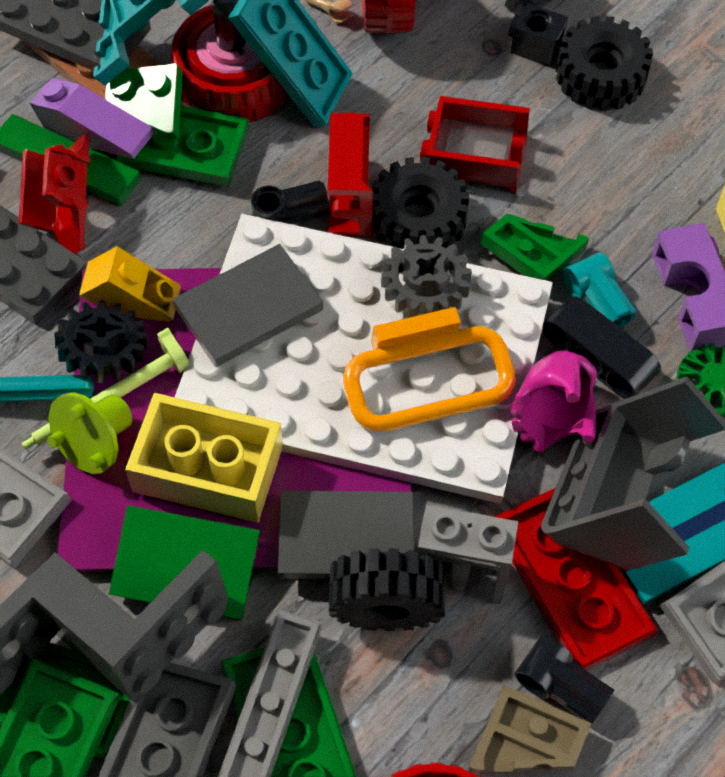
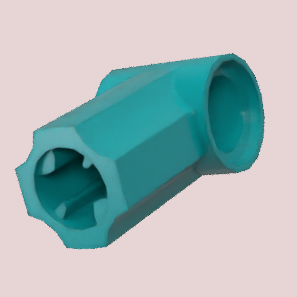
M596 253L563 269V281L572 297L576 296L583 299L621 329H624L628 323L635 319L637 311L616 283L615 270L611 261L604 253Z

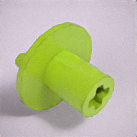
M75 392L62 394L50 406L48 419L52 435L47 437V443L52 448L58 447L66 459L78 469L91 474L103 473L116 462L118 454L117 435L131 426L132 413L126 402L113 394L104 397L96 403L87 396Z

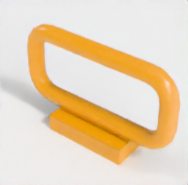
M456 307L376 325L373 327L371 338L373 350L355 356L346 365L343 373V387L350 411L356 422L363 428L374 432H388L496 405L509 397L516 383L515 369L507 345L503 338L493 329L483 326L459 329L461 321ZM473 343L485 344L492 353L499 381L491 389L384 415L373 414L366 405L360 384L361 373L366 369Z

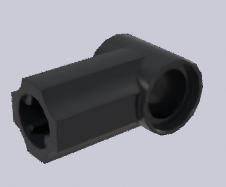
M320 180L284 190L271 185L262 186L256 189L251 196L252 216L293 224L330 214L327 191L324 183Z
M547 636L539 637L514 673L517 681L529 692L544 699L551 697L579 718L590 722L591 725L615 691L576 664L573 655L566 647Z

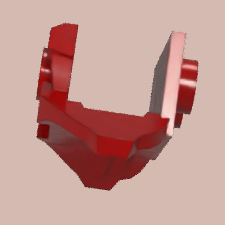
M87 134L78 138L68 149L64 148V144L55 145L47 148L45 155L26 149L23 151L18 224L54 234L59 244L74 254L86 249L84 237L85 214L88 201H85L87 164L90 162L89 144L91 142Z

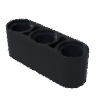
M570 297L543 323V331L551 343L561 351L568 350L587 358L596 368V378L623 399L638 395L661 372L660 362L650 350L579 297Z

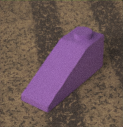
M51 78L30 102L43 128L74 142L84 134H87L91 139L90 148L130 159L136 157L155 133L148 124L84 86L69 81Z

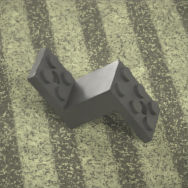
M202 550L134 619L55 552L0 605V694L12 685L16 674L30 660L40 657L47 650L51 639L57 635L133 702L141 693H147L158 683L163 669L174 658L178 659L189 651L194 643L195 636L207 624L215 623L223 615L230 600L216 560Z

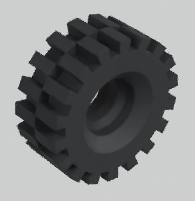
M599 16L591 17L589 24L582 19L577 22L576 28L571 26L567 30L566 36L563 35L556 65V80L558 84H562L561 91L565 95L572 93L571 101L578 104L583 100L586 102L585 108L593 109V105L596 104L600 105V111H609L610 105L614 104L616 110L624 108L625 100L632 104L636 101L637 95L641 96L652 64L653 50L649 48L650 41L647 36L640 38L642 30L637 26L632 30L629 29L630 22L622 19L621 23L618 24L614 23L615 17L607 16L606 21H600ZM606 62L614 66L615 69L603 70L593 66L591 63Z
M414 157L405 158L404 166H400L398 161L390 164V173L383 169L379 173L378 181L374 180L372 185V230H375L377 240L382 242L386 239L387 246H395L400 249H404V240L407 238L414 245L419 244L421 235H425L430 244H434L438 237L442 238V247L444 248L455 244V239L460 241L464 228L466 229L469 206V192H466L467 185L464 179L458 181L459 173L454 168L448 172L445 171L446 163L438 160L436 166L431 165L430 158L422 157L421 163H414ZM411 204H425L431 207L434 213L425 217H415L406 213L404 208Z
M379 548L369 549V553H363L358 550L351 552V557L342 555L338 557V561L331 563L330 616L337 618V622L342 624L349 622L350 627L359 628L366 626V630L376 631L377 628H386L385 631H395V628H403L407 631L414 630V626L428 627L430 622L436 624L440 621V617L444 618L445 567H443L441 561H433V556L428 554L418 556V552L412 550L401 553L396 548H389V552H380Z

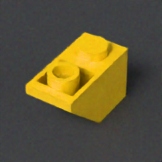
M117 246L88 261L79 296L97 307L100 300L105 301L106 308H112L117 302L121 303V312L125 313L134 310L135 318L169 322L174 318L176 309L174 308L173 299L179 296L181 285Z

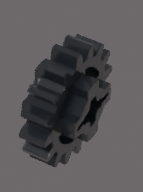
M100 300L97 308H91L87 302L82 303V312L79 313L76 310L69 309L68 320L59 319L58 332L54 334L55 348L57 349L58 361H66V371L68 373L79 369L82 380H86L90 374H94L98 383H103L105 375L111 374L117 381L120 380L121 370L124 369L129 373L135 372V362L143 363L144 350L147 349V333H144L145 323L143 320L135 321L134 310L122 313L121 303L117 302L112 308H106L105 301Z

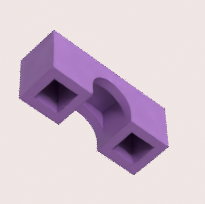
M705 223L659 231L652 256L664 286L684 283L694 287L699 292V295L685 297L677 318L689 350L692 352L695 349L701 348L703 344L710 345L715 343L717 347L725 345V269L719 259V247L716 239L710 237Z

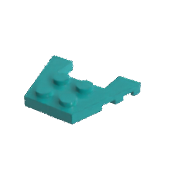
M101 0L99 25L104 28L103 37L97 41L96 53L101 56L100 66L94 67V78L105 86L129 67L130 63L124 40L134 32L143 30L154 15L162 9L171 7L176 0ZM179 0V3L191 16L209 0Z

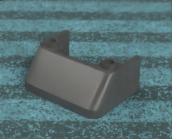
M687 376L596 410L595 439L591 444H588L583 440L582 436H576L541 524L542 531L556 545L624 570L638 569L646 565L688 555L690 547L646 498L655 474L665 471L670 472L680 467L685 460V454L690 441L724 431L725 420Z

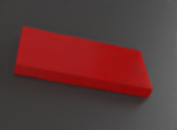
M554 488L494 517L518 521L512 564L557 641L571 652L576 664L585 670H589L655 637L658 630L619 567L556 545L542 531L541 524L555 491Z

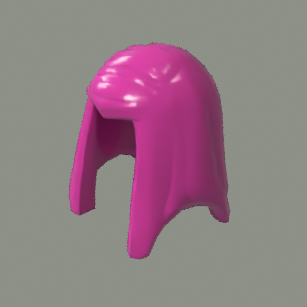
M568 350L553 352L535 363L526 375L512 404L511 413L515 416L512 420L513 431L520 432V438L523 442H533V449L539 453L561 439L572 435H580L586 443L591 444L595 439L596 405L593 394L597 374L596 368L587 358Z

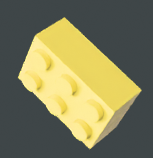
M154 393L125 469L131 490L134 493L259 523L282 451L281 423Z

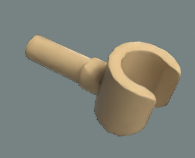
M305 0L307 3L326 11L331 21L337 25L354 16L347 10L352 6L351 0H337L334 3L325 0Z

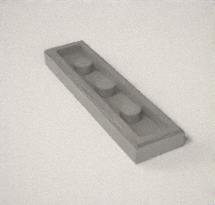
M278 610L218 777L272 776L322 631V622Z

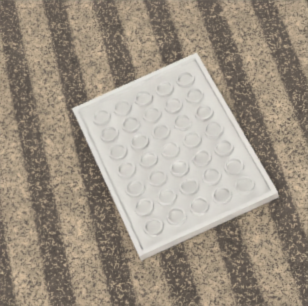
M241 214L220 274L281 244L322 299L323 310L218 367L213 365L198 341L195 340L188 359L190 365L185 367L175 398L280 422L283 441L281 452L502 504L518 432L513 431L512 420L515 416L512 415L511 408L515 401V395L519 392L526 375L534 365L553 282L467 263L466 268L471 269L472 274L468 298H462V306L457 310L461 321L459 329L483 326L493 329L503 338L515 369L516 383L513 392L505 401L493 406L388 432H374L363 428L353 417L343 387V373L346 365L355 356L373 350L371 338L374 326L410 318V310L407 308L399 313L395 311V300L386 301L385 288L381 287L384 258L391 259V248L393 247ZM448 271L447 273L450 275L449 282L453 283L452 275ZM400 273L399 279L401 284L404 285L403 274ZM473 343L364 370L360 376V384L366 405L376 415L389 414L491 389L499 381L492 353L482 343Z

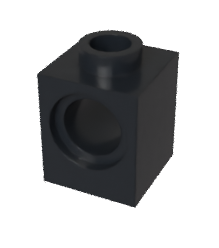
M527 3L521 16L515 15L508 31V36L513 37L510 53L551 67L560 50L563 35L565 36L568 17Z

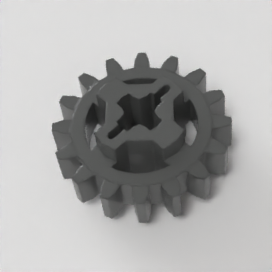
M421 235L419 244L415 245L410 239H405L404 250L394 246L391 248V259L384 258L381 287L385 288V300H395V311L397 313L405 308L409 309L410 317L417 316L418 313L427 314L448 309L449 306L452 308L456 307L459 310L462 306V298H468L472 270L466 268L467 256L460 255L456 257L457 246L452 244L447 248L442 247V238L440 237L435 240L434 244L428 243L425 235ZM448 271L452 275L453 283L449 282L450 275L447 273ZM400 273L403 274V281L405 282L404 285H402L400 282Z

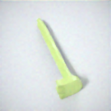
M166 328L157 334L158 340L162 345L161 348L165 352L163 356L90 399L96 403L112 394L121 398L173 366L179 373L183 372L185 367L190 365L189 360L169 328ZM49 423L31 433L32 437L22 442L25 450L36 444L40 446L47 442V437L52 435Z

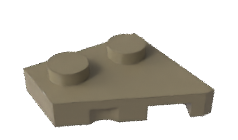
M503 685L468 772H474L475 774L573 771L591 723Z

